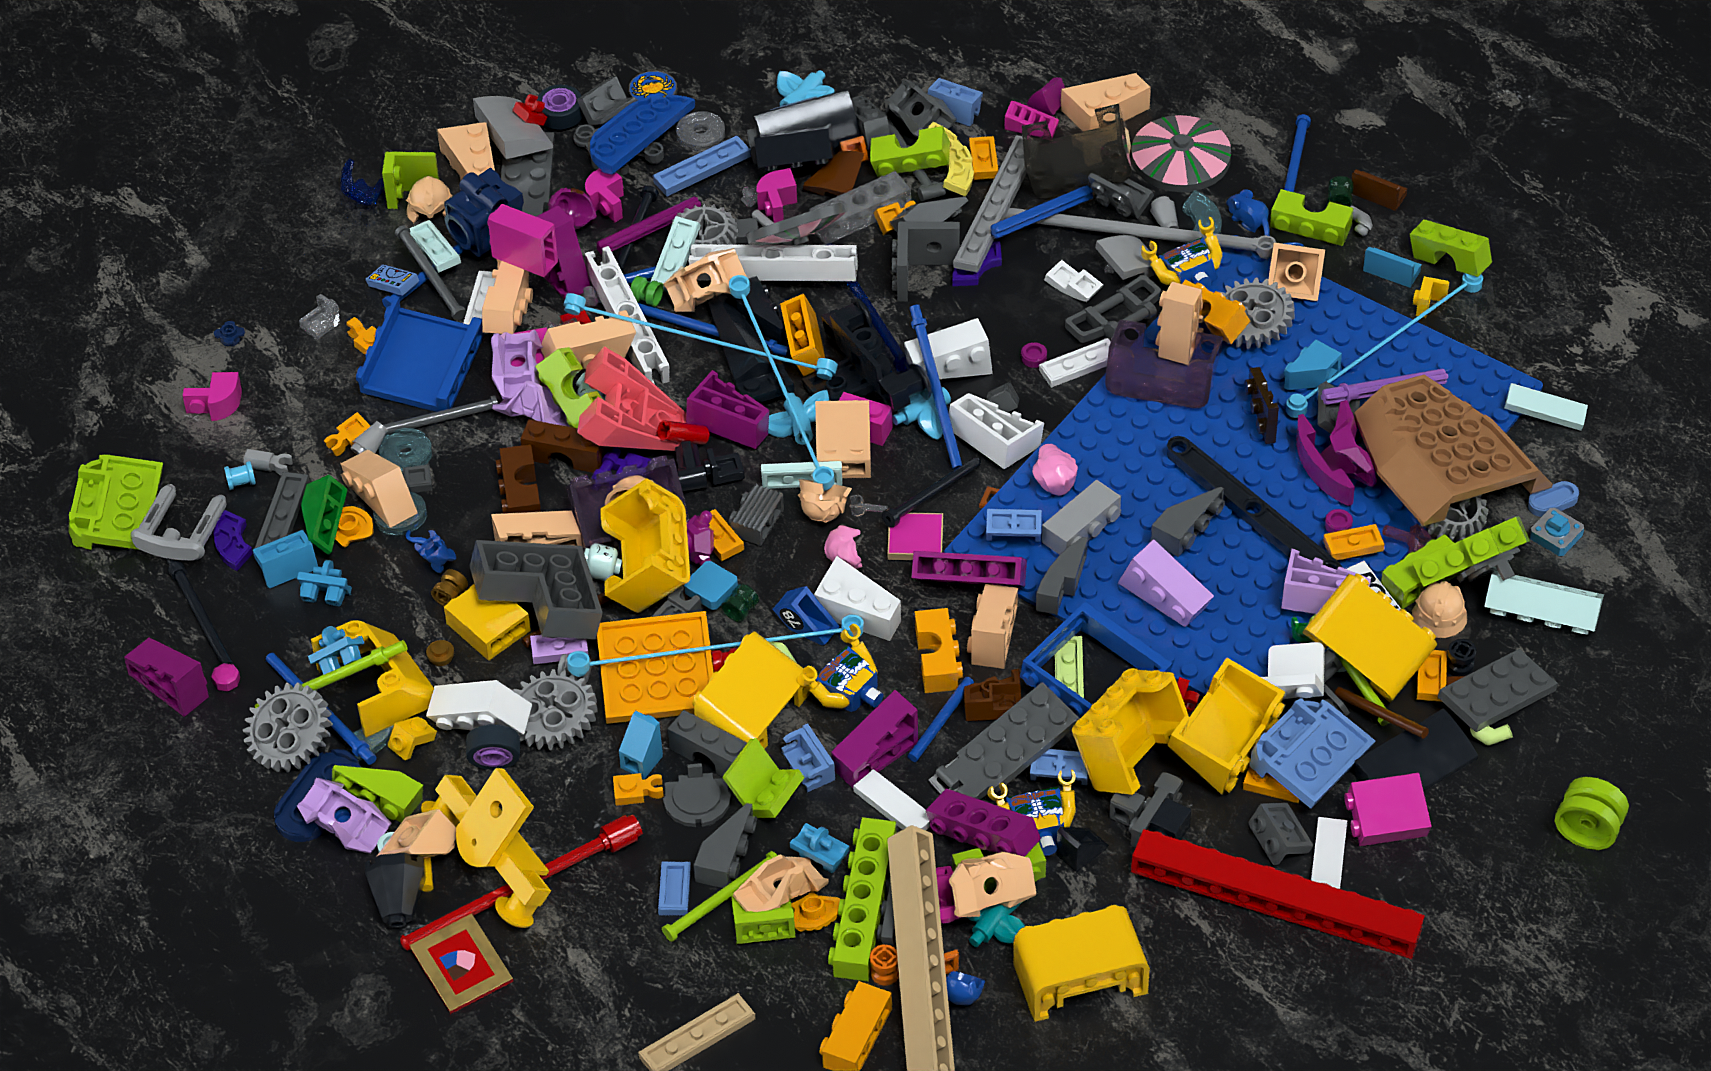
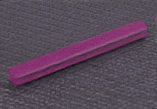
M691 197L599 240L596 249L602 255V248L609 246L612 252L671 224L677 213H683L685 208L693 209L694 204L700 207L701 202L697 197Z

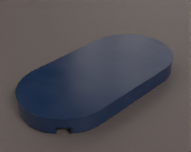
M333 749L329 753H319V756H314L310 760V764L307 763L274 810L276 828L284 838L295 842H306L316 839L326 832V829L320 827L314 821L307 824L297 805L303 801L314 785L316 778L332 781V768L334 765L361 768L355 755L346 750Z

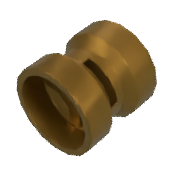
M448 569L442 575L441 582L437 583L432 589L431 595L437 603L445 606L450 600L464 593L468 587V581L460 572Z

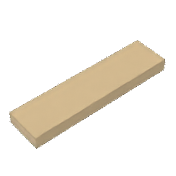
M738 993L639 1051V1058L649 1071H669L755 1020V1013Z

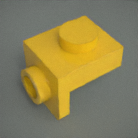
M1424 276L1421 289H1416L1413 305H1417L1416 316L1429 309L1431 300L1440 301L1448 295L1449 281Z
M418 716L396 722L388 742V747L404 760H408L412 756L414 747L434 741L437 731L428 725L426 720Z

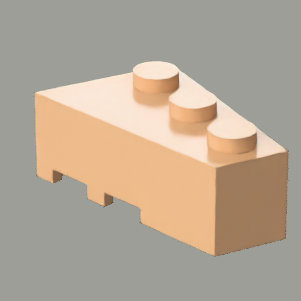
M486 122L437 129L440 151L443 155H446L451 167L459 174L460 180L470 172L480 175L489 168L495 171Z
M497 259L498 270L493 269L492 278H496L494 287H488L482 307L483 332L499 334L507 332L514 334L517 326H521L522 315L527 313L528 303L531 304L533 299V289L529 288V271Z
M627 310L618 313V315L629 317ZM603 316L595 317V322L581 325L578 321L548 328L541 343V351L544 358H546L559 348L570 347L582 368L586 369V365L604 346L625 358L636 330L632 322L614 317L604 319Z
M572 510L491 514L495 541L582 546L581 533Z
M985 584L983 594H978L977 613L973 616L971 636H969L967 653H971L972 665L1005 668L1018 607V588Z

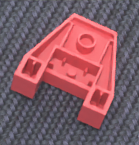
M604 346L586 365L584 382L591 388L605 394L606 397L605 400L597 397L580 415L577 433L599 446L675 451V447L679 446L681 442L661 440L657 435V428L663 420L686 423V412L629 361Z

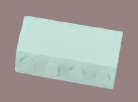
M1494 571L1491 574L1484 607L1490 608V613L1506 616V613L1510 612L1518 614L1517 619L1533 622L1534 618L1545 620L1544 625L1561 628V625L1564 624L1573 626V632L1588 634L1589 630L1595 631L1604 594L1518 575L1503 581L1498 571Z

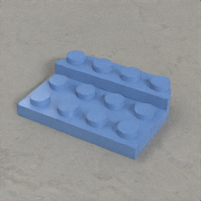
M1300 698L1294 702L1291 709L1266 733L1261 735L1252 750L1249 765L1261 778L1267 773L1309 808H1312L1354 766L1355 760L1363 756L1373 746L1375 740L1327 701L1322 699L1320 703L1314 701H1304L1303 698Z

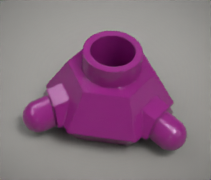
M707 510L703 511L700 516L694 515L686 521L689 560L700 566L705 561H711L710 554L714 550V531L709 527L712 513Z

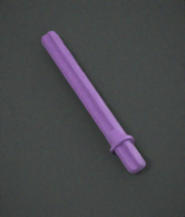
M1436 369L1350 385L1341 383L1338 387L1322 390V395L1320 396L1326 405L1340 403L1344 400H1348V403H1350L1351 400L1371 397L1384 385L1423 374L1442 385L1447 383L1448 374L1445 369Z

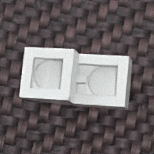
M1063 260L1054 266L1044 279L1059 291L1085 302L1092 298L1103 286L1100 281L1084 269L1078 273Z

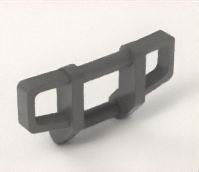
M1141 275L1126 286L1118 289L1115 295L1094 307L1089 306L1083 311L1065 320V328L1082 343L1102 336L1106 339H1115L1121 336L1127 328L1143 319H1150L1157 314L1156 307L1153 304L1160 299L1161 289L1146 275ZM1140 287H1145L1152 293L1143 302L1132 293ZM1120 303L1133 313L1119 322L1107 321L1101 315ZM1086 320L1094 329L1083 332L1075 325Z

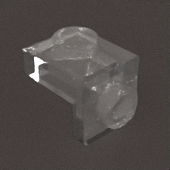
M322 294L316 297L318 307L299 320L300 328L317 340L340 324L338 305L334 300L328 299Z

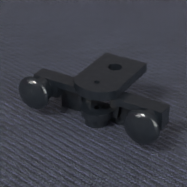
M854 297L851 299V304L821 315L825 333L847 358L837 362L836 374L832 376L831 380L819 378L816 376L817 372L802 378L803 387L811 396L819 391L827 390L829 401H839L843 392L864 397L877 391L894 412L910 405V397L919 393L926 400L931 397L932 386L925 370L918 364H910V370L897 376L892 372L890 360L882 354L884 350L882 338L872 328L870 311L862 300Z

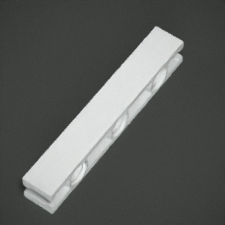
M692 244L691 255H689V265H691L709 252L734 248L747 278L757 276L759 281H856V270H858L857 245ZM703 273L698 277V280H711V277L707 273Z
M609 246L602 248L601 266H598L593 259L596 257L594 251L585 253V266L588 276L606 312L618 315L620 311L627 310L630 318L647 322ZM632 322L636 334L627 354L633 366L653 384L652 369L654 368L661 375L662 384L669 382V363L651 328Z

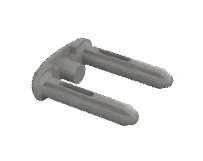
M168 484L161 488L139 528L131 532L132 542L139 550L159 557L187 561L198 560L205 554L204 545L226 508V497L218 495L212 498L190 539L181 537L180 533L174 528L166 529L163 536L160 537L154 535L176 496L175 486Z

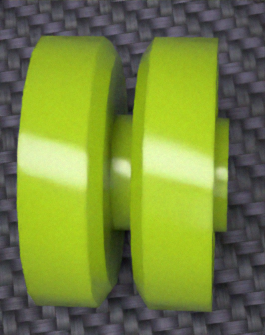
M1593 777L1577 778L1567 788L1564 800L1557 810L1555 824L1558 831L1575 845L1586 849H1606L1615 843L1620 826L1623 824L1628 813L1629 804L1626 796L1611 783Z

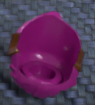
M561 188L551 196L548 202V210L559 206L565 213H569L572 216L575 230L581 229L597 216L591 199L584 191L575 188Z

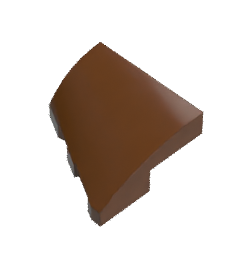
M857 151L838 152L829 160V163L822 166L804 183L803 189L822 196L825 195V192L850 199L865 153Z
M1020 669L1011 670V676L1002 680L993 676L984 682L965 686L966 721L998 719L1021 700Z

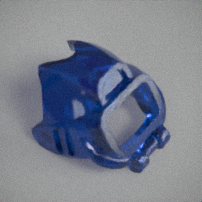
M348 159L341 171L340 191L362 205H376V199L384 189L383 178L379 179L373 187L368 186L364 179H358L354 183L352 178L354 160Z

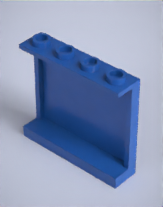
M395 297L392 305L386 308L382 326H378L373 346H369L367 349L364 365L360 366L357 370L356 381L359 382L360 392L435 412L452 408L485 335L482 319L472 317L468 325L400 308L399 298Z

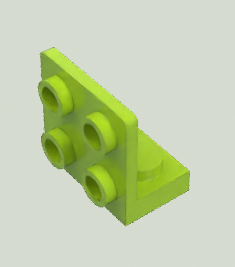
M385 152L382 174L388 209H398L399 199H403L404 191H411L413 185L420 179H423V177L432 176L439 179L436 154L434 152Z
M751 738L723 775L724 781L743 806L746 803L753 805V816L757 818H776L805 778L799 769L779 770L756 738Z
M733 893L731 894L737 944L795 938L794 913L791 899L789 902L781 905L780 908L769 911L746 912L735 900Z

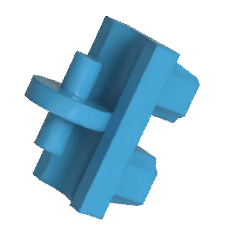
M325 560L322 567L314 566L313 574L299 572L297 577L301 584L300 597L306 602H316L318 592L325 591V602L327 604L341 606L345 595L351 594L352 587L348 586L346 578H340L342 571L334 569L333 561Z
M329 626L323 629L322 639L319 640L320 646L325 648L309 655L308 658L311 664L319 663L324 675L340 668L337 659L339 656H341L344 666L361 659L358 647L365 644L362 636L351 639L350 637H345L343 629L337 630L335 627Z
M805 823L798 836L790 842V848L799 852L800 857H808L823 865V869L830 873H833L839 867L842 859L849 852V845L828 835V829L822 826L817 829Z

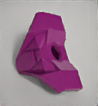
M1348 400L1340 402L1336 425L1329 436L1331 444L1320 455L1332 472L1342 468L1348 478L1356 479L1373 487L1377 483L1375 471L1369 454L1355 442L1357 432L1355 419Z

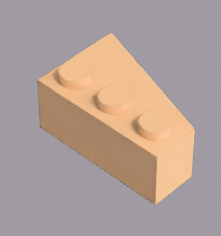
M1136 73L1061 89V111L1083 132L1116 122L1120 124L1148 110L1150 107V86Z
M1171 282L1168 290L1162 292L1159 306L1163 308L1157 325L1161 326V330L1156 338V345L1159 346L1158 357L1188 365L1204 334V329L1199 328V323L1203 322V316L1199 315V310L1203 308L1202 289Z
M366 450L341 463L344 471L341 475L346 486L351 487L390 528L418 514L399 466L370 450Z

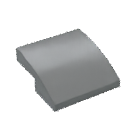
M1119 235L1096 242L1097 251L1123 280L1138 274L1140 276L1146 275L1148 278L1156 275L1150 266L1152 262L1143 259L1141 256L1142 245L1145 247V250H1150L1138 237Z

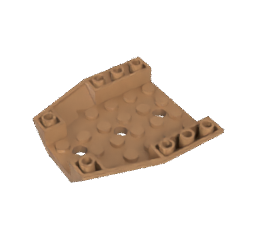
M1425 374L1382 386L1354 412V419L1376 473L1422 526L1445 520L1450 504L1519 483L1530 494L1552 488L1553 486L1549 479L1493 419L1483 415L1474 409L1472 405L1462 401Z

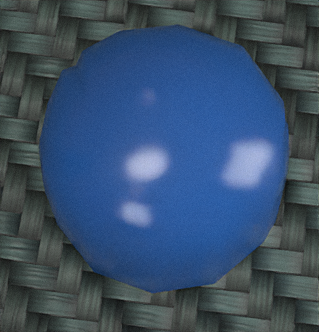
M956 971L950 972L948 977H946L948 1001L956 1005L973 1004L980 997L985 980Z

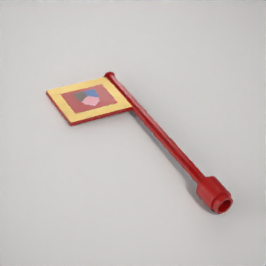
M633 814L628 817L624 815L600 827L601 834L598 835V838L545 864L549 872L546 876H539L544 880L603 849H609L614 853L638 841V837L643 835L638 820ZM508 884L406 936L402 935L400 938L402 947L407 951H412L450 1014L513 982L509 971L474 918V915L495 905L497 898L511 897L514 891Z

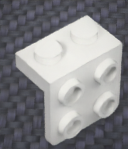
M1314 642L1271 646L1268 654V677L1261 678L1285 691L1283 699L1324 696L1325 648L1323 644Z

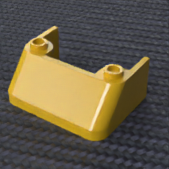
M358 620L336 627L337 630L343 629L345 631V637H350L351 639L358 636L363 637L365 644L358 647L360 654L367 651L371 652L381 646L386 648L400 642L394 634ZM322 634L311 639L314 653L325 648L319 644ZM407 651L389 658V662L380 665L385 671L377 681L378 689L381 693L357 704L365 737L371 736L394 725L396 722L403 721L429 708L434 687ZM341 656L337 657L339 664L342 663ZM316 663L319 673L322 672L319 663Z

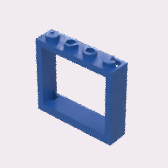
M1084 602L1023 660L1020 677L1027 685L1034 688L1043 682L1080 719L1091 708L1092 704L1041 667L1081 629L1138 670L1171 672L1173 663Z

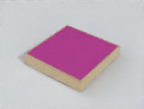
M907 513L900 518L898 525L893 528L889 527L888 560H913V551L942 552L943 513Z

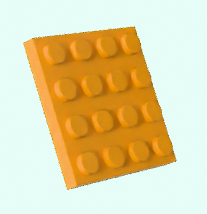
M706 611L602 622L597 632L600 660L710 646ZM711 650L600 664L606 722L609 724L630 721L635 711L644 715H651L654 718L679 716L683 710L694 714L693 699L698 691H702L707 686L714 673Z

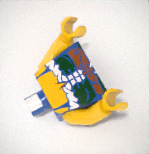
M1209 217V227H1203L1201 220L1198 222L1199 230L1203 235H1206V239L1203 237L1159 255V259L1156 256L1157 245L1154 241L1149 243L1152 251L1145 250V247L1142 245L1141 256L1143 259L1152 262L1150 266L1161 283L1170 285L1171 282L1182 284L1185 280H1188L1194 284L1197 282L1201 283L1208 289L1212 281L1216 280L1215 270L1220 267L1222 251L1217 236L1213 235L1215 227L1211 217Z
M851 624L849 628L853 633V637L844 629L841 632V639L846 643H851L852 647L846 646L818 674L814 667L806 666L803 669V673L797 677V682L803 687L809 685V691L824 707L845 709L853 712L864 702L874 708L877 707L883 699V693L877 690L878 671L863 641L859 642L858 640L861 633L860 628L856 624Z
M1072 769V779L1069 782L1062 780V771L1058 774L1057 779L1063 786L1062 791H1060L1058 786L1006 797L1005 802L1004 797L1007 795L1008 790L1004 783H999L1001 796H997L994 793L992 786L988 789L989 798L996 801L997 806L1034 819L1041 837L1039 844L1045 856L1057 851V831L1060 827H1070L1076 812L1074 790H1071V784H1073L1076 775Z

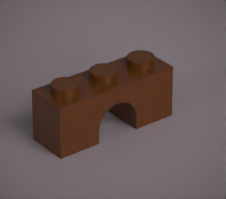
M530 419L520 438L521 445L531 444L534 462L549 464L553 453L558 452L565 454L572 460L574 469L594 473L596 469H600L602 458L607 453L606 446H599L590 440H586L577 433L578 428Z
M531 444L499 448L501 459L496 460L498 476L503 475L504 478L498 480L500 495H506V499L501 500L503 514L541 512L537 484L523 485L527 482L536 481Z

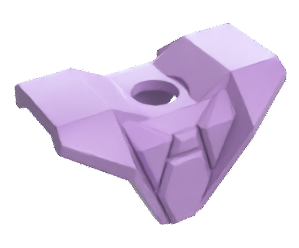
M536 330L518 334H509L507 332L501 335L499 333L493 334L491 338L493 350L492 380L502 399L510 400L526 381H532L540 385L539 372L535 366L537 365L536 352L537 349L542 348ZM516 357H523L525 359V363L522 366L514 367L511 365V361Z
M532 381L524 382L510 400H503L501 403L493 405L495 411L511 417L524 415L536 421L570 427L566 421L567 416L553 401V394L550 389Z
M316 778L314 785L303 801L297 805L306 823L314 821L330 833H336L335 836L340 839L345 849L371 854L377 846L379 838L386 833L392 823L373 802L359 799L344 790V784ZM341 807H347L351 811L350 819L343 823L338 822L335 819V812Z

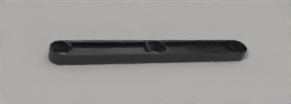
M1174 436L1168 440L1167 457L1207 491L1218 487L1224 488L1223 500L1225 505L1290 558L1291 550L1295 549L1300 551L1299 556L1312 561L1316 557L1323 560V565L1337 570L1338 567H1342L1335 558L1189 439L1183 436ZM1182 446L1186 450L1178 453L1173 451L1172 448ZM1249 507H1257L1258 509H1260V512L1252 514L1249 513L1246 509Z

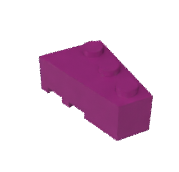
M712 370L687 398L686 423L706 426L711 433L756 449L768 435L769 410L749 395L743 396L735 390V385L730 382L724 383L718 378V373Z

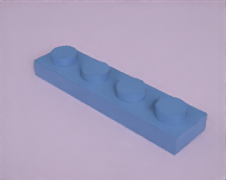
M735 136L654 174L653 182L667 197L751 157V151L738 136Z

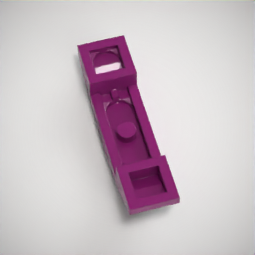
M1304 414L1298 415L1296 446L1304 469L1326 494L1347 506L1352 505L1355 486L1342 468L1331 471L1315 448L1316 431Z

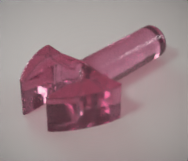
M1418 524L1410 527V532L1389 525L1384 526L1382 530L1384 536L1406 542L1409 546L1408 554L1416 552L1425 546L1420 544L1415 538L1422 541H1427L1431 538L1428 532Z

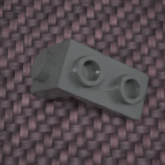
M1329 648L1324 653V695L1327 697L1325 701L1347 716L1350 712L1345 704L1325 684L1331 676L1343 667L1336 654Z

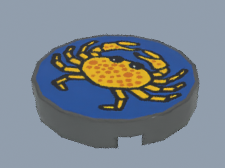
M661 71L641 73L634 77L629 84V98L635 97L636 101L646 97H651L652 101L656 98H666V95H677L676 81L672 76Z

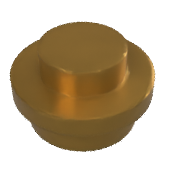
M445 640L434 641L427 647V658L436 666H445L451 662L454 656V647Z

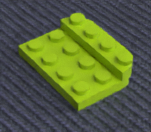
M99 455L98 460L91 461L86 465L82 464L78 471L77 486L71 512H69V534L73 545L92 550L93 543L138 549L132 542L131 532L139 528L157 497L163 463L113 455Z

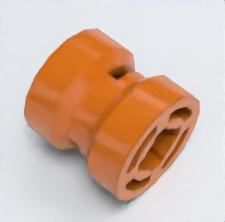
M885 944L875 947L870 953L871 978L879 985H891L899 978L897 950L893 946Z

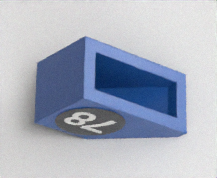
M807 586L787 591L772 609L788 629L797 634L838 629L840 627ZM834 633L805 638L820 645H825Z

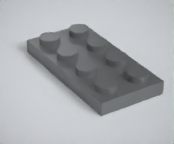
M1518 649L1441 688L1438 698L1469 727L1478 732L1555 692L1558 683L1522 650Z

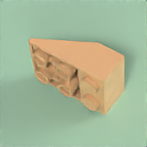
M869 400L815 401L817 461H841L842 478H871Z

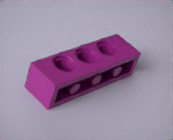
M913 551L912 578L919 581L1025 587L1027 559L1010 556Z
M947 788L925 810L930 821V827L935 833L954 838L962 843L965 842L977 846L981 850H988L994 853L1007 852L1025 857L1041 840L1032 817Z

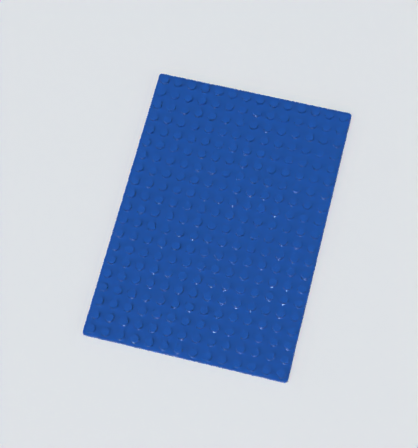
M1221 247L1222 260L1220 267L1215 270L1217 278L1212 281L1208 290L1213 293L1215 291L1226 293V285L1234 288V281L1239 282L1241 285L1244 284L1245 278L1249 280V283H1253L1254 279L1258 277L1259 283H1262L1265 279H1269L1272 257L1263 259L1256 251ZM1321 276L1318 301L1291 297V300L1294 301L1295 319H1292V327H1287V334L1279 333V341L1271 338V345L1261 342L1260 348H1257L1255 343H1252L1249 349L1246 348V343L1236 347V341L1232 344H1227V342L1213 336L1204 322L1206 318L1204 316L1203 322L1199 323V328L1204 329V334L1189 364L1186 365L1158 357L1159 346L1156 345V338L1161 330V326L1157 325V317L948 545L944 553L1010 556L1027 559L1025 587H1009L1018 588V597L1036 606V593L1049 567L1059 556L1058 553L1042 543V525L1095 480H1098L1121 496L1120 516L1116 521L1107 524L1097 537H1092L1088 540L1087 557L1075 596L1064 594L1058 615H1051L1065 621L1084 602L1088 603L1173 663L1171 672L1174 674L1176 682L1179 677L1190 680L1188 689L1199 693L1203 697L1209 690L1213 676L1226 658L1236 662L1259 677H1268L1269 648L1275 645L1301 644L1293 638L1291 618L1297 617L1298 623H1307L1315 614L1282 609L1284 583L1290 558L1226 505H1224L1219 515L1213 516L1207 529L1204 532L1200 531L1195 537V541L1190 549H1185L1179 557L1168 552L1214 595L1208 606L1186 627L1118 584L1132 559L1151 542L1152 525L1168 507L1208 492L1167 457L1168 440L1174 436H1183L1189 439L1326 552L1323 537L1324 534L1329 533L1325 528V519L1330 511L1342 509L1349 512L1353 518L1352 529L1376 524L1385 544L1384 551L1337 561L1344 569L1365 561L1381 582L1384 569L1403 560L1428 528H1421V523L1379 477L1375 468L1377 483L1373 487L1356 479L1349 478L1355 486L1353 504L1350 506L1335 500L1317 486L1304 469L1298 455L1296 446L1298 418L1291 417L1286 412V403L1291 395L1302 394L1305 397L1316 388L1285 389L1284 370L1290 362H1294L1299 357L1304 347H1309L1315 340H1318L1342 353L1341 371L1412 321V319ZM1415 322L1330 383L1334 387H1338L1341 383L1350 385L1445 369L1448 379L1447 383L1441 386L1462 401L1472 405L1474 409L1483 415L1493 419L1505 433L1509 431L1522 415V413L1504 409L1510 384L1513 383L1537 391H1541L1543 388L1541 381L1419 322ZM1249 368H1261L1267 381L1268 391H1271L1273 394V403L1278 404L1276 443L1265 444L1263 435L1257 432V414H1252L1250 405L1252 397L1247 395L1245 390V380L1249 379ZM1317 392L1307 399L1308 407L1305 417L1316 431L1315 448L1320 454L1331 444L1329 437L1331 434L1318 426ZM1370 397L1360 399V407H1361ZM1357 429L1355 442L1368 453L1360 431ZM1045 444L1056 445L1060 450L1070 454L1076 460V465L1078 466L1076 481L1065 495L1057 496L1045 491L1034 478L1033 466L1039 459V449ZM1182 446L1172 448L1173 451L1178 453L1186 450ZM1249 507L1246 509L1249 513L1252 514L1260 512V509H1258L1257 507ZM987 509L1042 510L1041 542H1035V537L992 536V541H986ZM1283 699L1282 703L1285 705L1289 699Z

